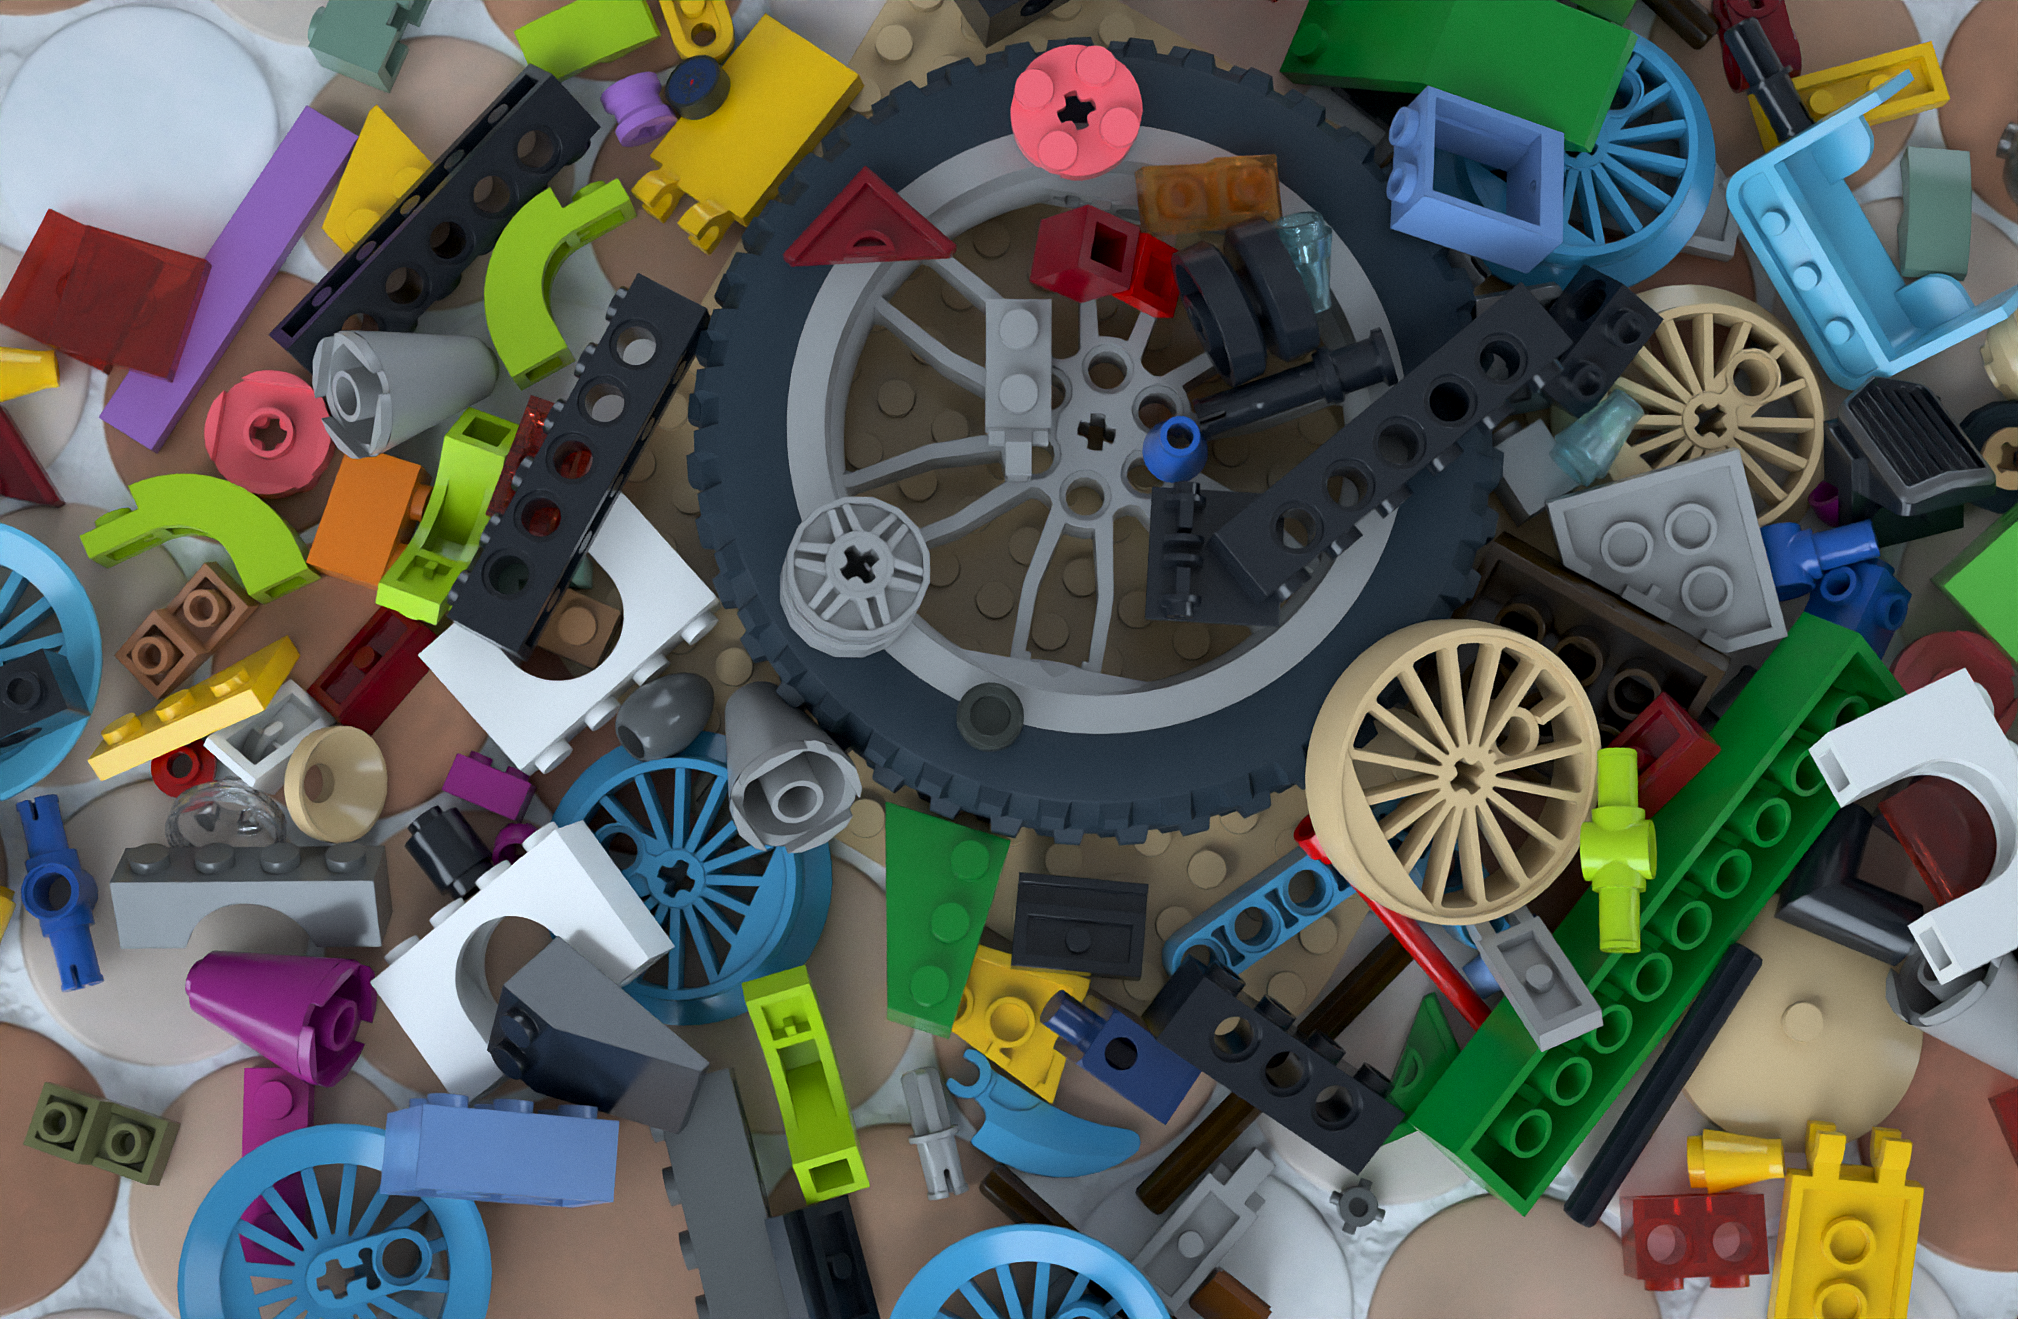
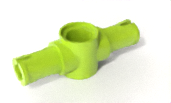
M1604 748L1597 750L1598 808L1591 810V822H1582L1581 868L1585 881H1592V891L1599 893L1600 950L1606 953L1640 952V893L1646 891V879H1655L1656 834L1653 821L1645 820V810L1638 808L1636 750L1631 748Z

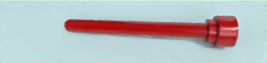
M1308 814L1296 827L1293 834L1294 840L1312 860L1320 859L1326 865L1332 864L1319 843L1310 814ZM1349 883L1475 1032H1477L1492 1010L1414 919L1376 903Z

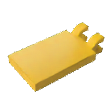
M766 13L722 66V69L730 79V91L722 106L713 114L698 120H689L681 116L650 154V157L660 169L646 173L631 189L632 194L644 202L642 208L645 212L663 224L671 216L685 193L697 200L698 203L691 206L677 224L681 229L690 234L688 240L691 244L709 256L717 248L725 232L735 220L747 228L753 217L760 215L769 200H773L779 193L778 187L809 152L813 151L864 87L859 74Z
M1807 1120L1805 1134L1806 1169L1786 1168L1767 1319H1907L1924 1187L1916 1180H1906L1913 1143L1909 1139H1901L1902 1132L1899 1129L1872 1126L1870 1140L1871 1166L1841 1163L1847 1136L1842 1132H1836V1125L1833 1122Z

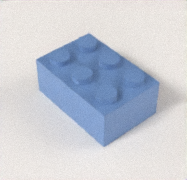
M430 1093L427 1094V1099H409V1108L387 1113L380 1194L566 1208L611 1203L614 1200L619 1121L597 1119V1107L558 1105V1110H538V1113L535 1114L533 1113L534 1102L495 1099L493 1104H475L474 1108H468V1096Z

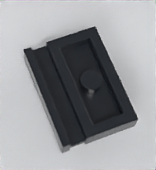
M1019 872L1010 969L1140 981L1149 884Z
M848 1194L764 1219L790 1319H881Z

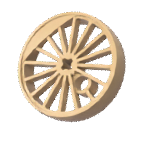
M1437 619L1416 623L1385 636L1360 654L1342 673L1327 695L1312 730L1306 759V798L1311 822L1321 847L1338 872L1365 896L1392 911L1415 920L1441 925H1471L1502 917L1521 908L1548 888L1564 871L1580 847L1582 822H1591V810L1596 808L1598 801L1597 750L1601 749L1600 734L1593 708L1582 685L1567 665L1549 649L1517 631L1477 620ZM1479 643L1480 646L1464 709L1457 647L1460 644ZM1503 650L1519 664L1497 698L1490 699L1501 651ZM1435 651L1444 723L1413 668L1415 661ZM1397 676L1428 732L1431 738L1428 741L1377 703V696L1394 677ZM1534 682L1544 700L1528 711L1518 705ZM1366 713L1371 714L1415 747L1418 751L1414 759L1353 747L1357 732ZM1509 720V736L1504 744L1497 747L1495 740ZM1551 720L1554 742L1537 746L1539 740L1538 724L1544 725ZM1357 759L1409 769L1413 771V777L1362 789L1351 760ZM1554 759L1551 786L1496 775L1497 773ZM1493 787L1548 796L1538 822L1536 823L1496 793ZM1415 794L1379 822L1376 821L1369 806ZM1487 802L1530 834L1515 854ZM1418 819L1397 852L1394 853L1388 840ZM1477 824L1501 868L1483 879ZM1433 838L1420 891L1410 878L1409 873ZM1457 839L1463 889L1443 894Z

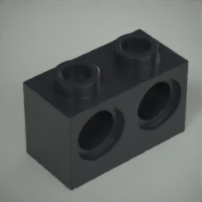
M1583 264L1563 290L1561 296L1557 298L1547 311L1574 342L1557 358L1565 369L1537 393L1549 403L1584 423L1664 319L1623 283Z

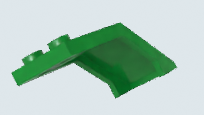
M1309 0L1279 72L1293 84L1420 94L1427 86H1431L1564 133L1565 151L1591 153L1638 36L1629 29L1554 0Z

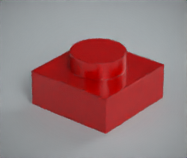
M1139 233L1130 289L1112 294V296L1153 318H1173L1179 291L1173 276L1171 258L1172 254L1179 250L1148 233Z

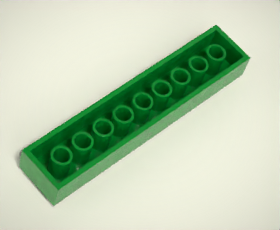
M1803 612L1787 632L1788 636L1780 641L1709 732V735L1720 746V752L1650 819L1654 823L1656 834L1657 869L1655 879H1646V891L1640 893V952L1606 953L1600 950L1599 893L1592 891V884L1552 934L1600 1006L1603 1026L1541 1052L1511 1003L1504 996L1407 1120L1408 1123L1477 1185L1523 1217L1527 1215L1712 975L1730 945L1739 940L1839 810L1840 805L1811 756L1809 749L1828 732L1908 695L1860 633Z

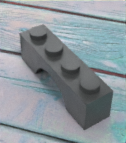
M280 842L266 847H232L226 843H211L202 847H166L158 843H149L136 848H125L109 882L121 949L186 948L195 926L206 915L219 908L235 904L262 905L286 914L307 932L316 947H382L393 912L385 846H363L356 842H342L333 846H297L293 843Z

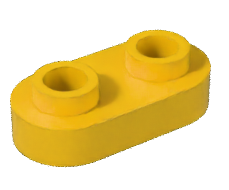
M658 0L675 49L681 59L685 61L694 56L706 55L714 58L718 64H721L730 56L735 45V31L725 0ZM701 31H710L716 35L715 40L708 46H699L693 42L695 36Z

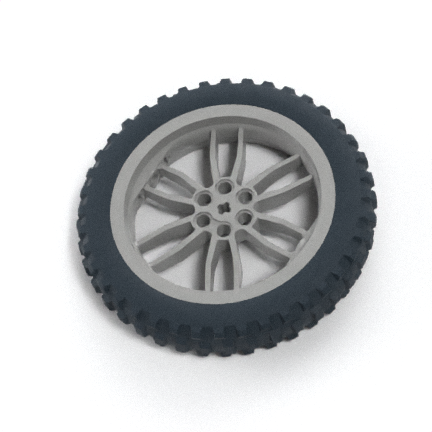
M1091 37L1048 40L1046 51L1036 53L1029 41L1007 45L1003 51L987 54L986 63L975 66L970 58L967 57L927 73V85L922 88L917 87L909 80L892 89L888 96L871 105L872 117L867 119L857 113L821 140L823 156L819 157L809 152L778 187L779 196L782 201L778 202L770 199L760 215L753 217L741 236L747 253L736 252L726 274H723L714 295L717 304L722 309H713L708 329L701 330L695 353L699 364L705 368L697 369L694 393L689 395L688 421L699 429L694 431V452L686 455L688 481L692 488L702 491L697 494L701 516L695 522L701 546L704 549L716 551L714 556L720 573L712 579L713 584L725 609L738 608L737 615L746 629L740 640L754 663L769 661L780 676L781 683L776 690L777 694L790 707L801 708L804 711L808 710L817 719L818 726L846 754L853 750L865 759L867 766L874 770L872 778L876 783L893 793L898 792L906 785L917 791L919 799L930 803V811L952 820L955 819L961 810L974 814L978 820L991 823V833L1016 838L1021 827L1034 829L1039 836L1053 837L1055 844L1080 846L1084 834H1097L1100 838L1116 837L1119 846L1144 844L1148 830L1158 829L1162 834L1179 830L1183 837L1208 831L1210 828V817L1216 815L1222 817L1238 811L1245 819L1270 808V794L1273 792L1280 794L1294 785H1297L1302 790L1306 789V759L1315 721L1327 695L1348 666L1366 649L1385 636L1416 623L1437 619H1450L1455 609L1464 605L1465 601H1472L1481 579V575L1472 568L1476 552L1484 545L1490 543L1495 536L1499 513L1487 505L1489 494L1499 485V481L1503 477L1504 452L1492 447V431L1496 427L1486 435H1483L1475 426L1457 441L1464 449V453L1435 477L1426 468L1406 483L1414 494L1384 519L1376 510H1373L1356 525L1363 536L1340 556L1332 561L1323 552L1304 567L1312 578L1298 589L1281 607L1279 628L1247 626L1250 629L1251 635L1227 652L1192 669L1162 679L1146 682L1101 674L1114 601L1113 522L1125 516L1136 517L1148 532L1150 530L1151 493L1146 494L1136 491L1129 484L1127 478L1129 471L1133 468L1145 465L1142 448L1144 439L1150 429L1142 423L1138 412L1148 404H1161L1170 410L1173 417L1185 416L1192 419L1202 432L1200 421L1221 415L1225 411H1220L1198 419L1196 413L1191 411V404L1187 393L1218 374L1205 352L1162 377L1153 376L1143 368L1141 362L1158 318H1153L1141 311L1127 341L1109 336L1100 337L1098 335L1096 299L1084 303L1078 302L1077 354L1063 360L1054 358L1051 355V385L1059 389L1064 400L1060 406L1051 410V434H1048V447H1038H1042L1049 452L1053 460L1052 465L1043 473L1032 474L1031 482H1004L953 516L919 528L929 550L966 536L1029 499L1039 500L1049 508V516L1023 582L1010 657L962 649L935 630L917 613L907 630L888 648L863 658L834 657L810 647L790 627L781 606L780 574L787 551L798 526L817 507L844 496L854 497L859 493L936 469L1000 463L1005 478V446H988V434L928 444L855 472L846 470L844 433L848 396L859 357L874 325L885 326L943 377L985 400V368L951 352L889 303L890 299L921 264L932 268L985 316L986 299H1004L954 257L950 259L791 267L784 261L783 253L864 166H867L950 240L989 219L1009 211L1039 203L1071 209L1089 204L1129 223L1158 225L1157 232L1163 233L1162 241L1174 248L1179 228L1225 235L1227 228L1255 215L1262 216L1275 229L1302 278L1313 306L1319 327V335L1324 346L1326 345L1330 350H1335L1369 338L1370 330L1380 327L1394 363L1398 382L1472 322L1470 312L1477 301L1473 293L1475 289L1465 268L1450 267L1447 261L1450 248L1390 228L1391 200L1388 199L1386 190L1393 165L1381 169L1374 162L1375 145L1359 131L1354 133L1345 125L1335 129L1325 121L1326 108L1307 95L1305 96L1292 88L1283 96L1274 91L1273 77L1253 67L1246 70L1234 65L1229 71L1217 68L1214 54L1173 46L1170 53L1165 55L1157 53L1153 40L1130 37L1127 42L1111 41L1106 49L1131 72L1141 94L1143 113L1137 139L1124 160L1110 172L1089 180L1073 181L1060 178V175L1049 173L1042 167L1038 168L1028 161L1015 141L1011 127L1010 109L1016 80L1038 56L1060 46L1078 44L1088 47L1093 46L1094 43ZM1077 96L1066 98V108L1062 112L1057 113L1061 123L1072 121L1077 130L1086 128L1088 126L1087 115L1095 110L1093 105L1089 101L1080 102ZM1482 353L1480 355L1481 367L1487 373L1495 361L1493 353ZM1100 363H1110L1122 371L1124 381L1115 388L1103 389L1091 381L1088 373L1094 366ZM1382 382L1346 394L1345 401L1335 405L1342 406L1345 426L1393 386L1388 387ZM1444 394L1430 395V408L1437 418L1447 422L1458 420L1457 405L1450 397ZM1325 398L1213 436L1212 439L1206 441L1262 432L1332 406L1334 403L1327 404ZM1089 426H1099L1104 428L1103 438L1113 441V443L1103 441L1102 450L1093 451L1087 448V438L1078 434L1088 435ZM1173 435L1167 437L1169 444L1174 448L1190 444L1184 437L1179 439ZM1394 435L1379 437V450L1385 459L1396 464H1403L1408 461L1409 453L1407 446L1400 438ZM1202 473L1189 480L1200 483V490L1232 491ZM1343 477L1338 504L1343 506L1356 505L1358 502L1357 488L1351 480ZM1163 481L1162 487L1173 488L1174 483ZM1078 487L1094 489L1100 495L1102 507L1091 515L1077 514L1069 508L1066 502L1067 495ZM1284 530V545L1296 549L1304 547ZM1065 534L1075 538L1093 540L1096 612L1088 662L1082 661L1081 668L1055 661L1031 659V652L1026 651L1036 597L1061 538ZM847 559L848 563L843 576L847 580L858 576L866 584L871 567L867 563L856 567ZM1436 651L1414 662L1413 668L1416 673L1426 659L1436 660ZM1397 676L1377 696V703L1386 710L1392 707L1401 710L1410 701ZM986 682L999 683L1010 688L1019 697L1024 710V723L1019 737L1009 747L996 752H985L973 748L963 739L957 726L956 714L961 698L972 687ZM1368 712L1359 727L1353 747L1362 749L1378 735L1373 722L1377 719Z

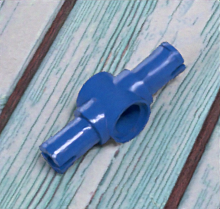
M1871 519L1813 533L1811 528L1802 530L1801 525L1792 522L1776 523L1760 528L1779 602L1792 600L1810 593L1815 589L1814 580L1823 578L1825 570L1881 556Z
M50 794L35 797V802L33 803L31 800L19 802L15 806L20 815L30 858L24 862L27 875L21 886V900L26 910L39 919L43 937L50 938L62 983L61 990L62 992H71L86 988L85 985L94 986L103 983L104 977L100 972L89 928L95 925L92 911L98 900V886L93 876L81 868L77 850L69 848L58 805V795ZM64 876L71 885V896L63 908L56 910L49 901V890L56 879Z

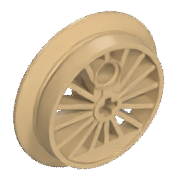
M1688 284L1664 286L1636 294L1664 319L1655 330L1672 375L1643 346L1631 363L1660 393L1621 376L1609 389V392L1661 415L1605 414L1608 392L1584 423L1551 404L1550 433L1583 482L1573 492L1675 464L1678 459L1679 463L1736 447L1740 451L1748 485L1768 504L1756 514L1759 527L1785 522L1798 524L1810 508L1808 503L1809 494L1824 478L1823 421L1830 420L1829 407L1821 378L1801 342L1772 313L1757 303L1727 290ZM1692 320L1693 367L1674 322ZM1713 323L1731 328L1719 360L1715 364L1713 358ZM1747 338H1750L1763 350L1756 348L1743 350ZM1736 367L1745 371L1750 378L1751 390L1748 396L1738 391L1734 384L1733 374ZM1781 372L1783 373L1787 381V383H1784L1782 385H1780ZM1791 394L1793 395L1797 418L1751 417L1760 407ZM1715 407L1720 412L1711 415L1701 425L1699 430L1702 435L1700 436L1694 429L1700 421L1697 415ZM1614 429L1661 430L1662 434L1630 446ZM1747 432L1798 433L1796 454ZM1667 445L1668 447L1651 466L1640 457ZM1748 454L1789 471L1790 473L1782 488Z

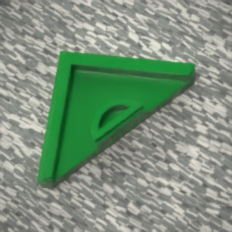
M1435 992L1428 993L1422 997L1392 1074L1391 1081L1395 1088L1390 1094L1406 1115L1382 1146L1417 1131L1407 1120L1461 1052Z

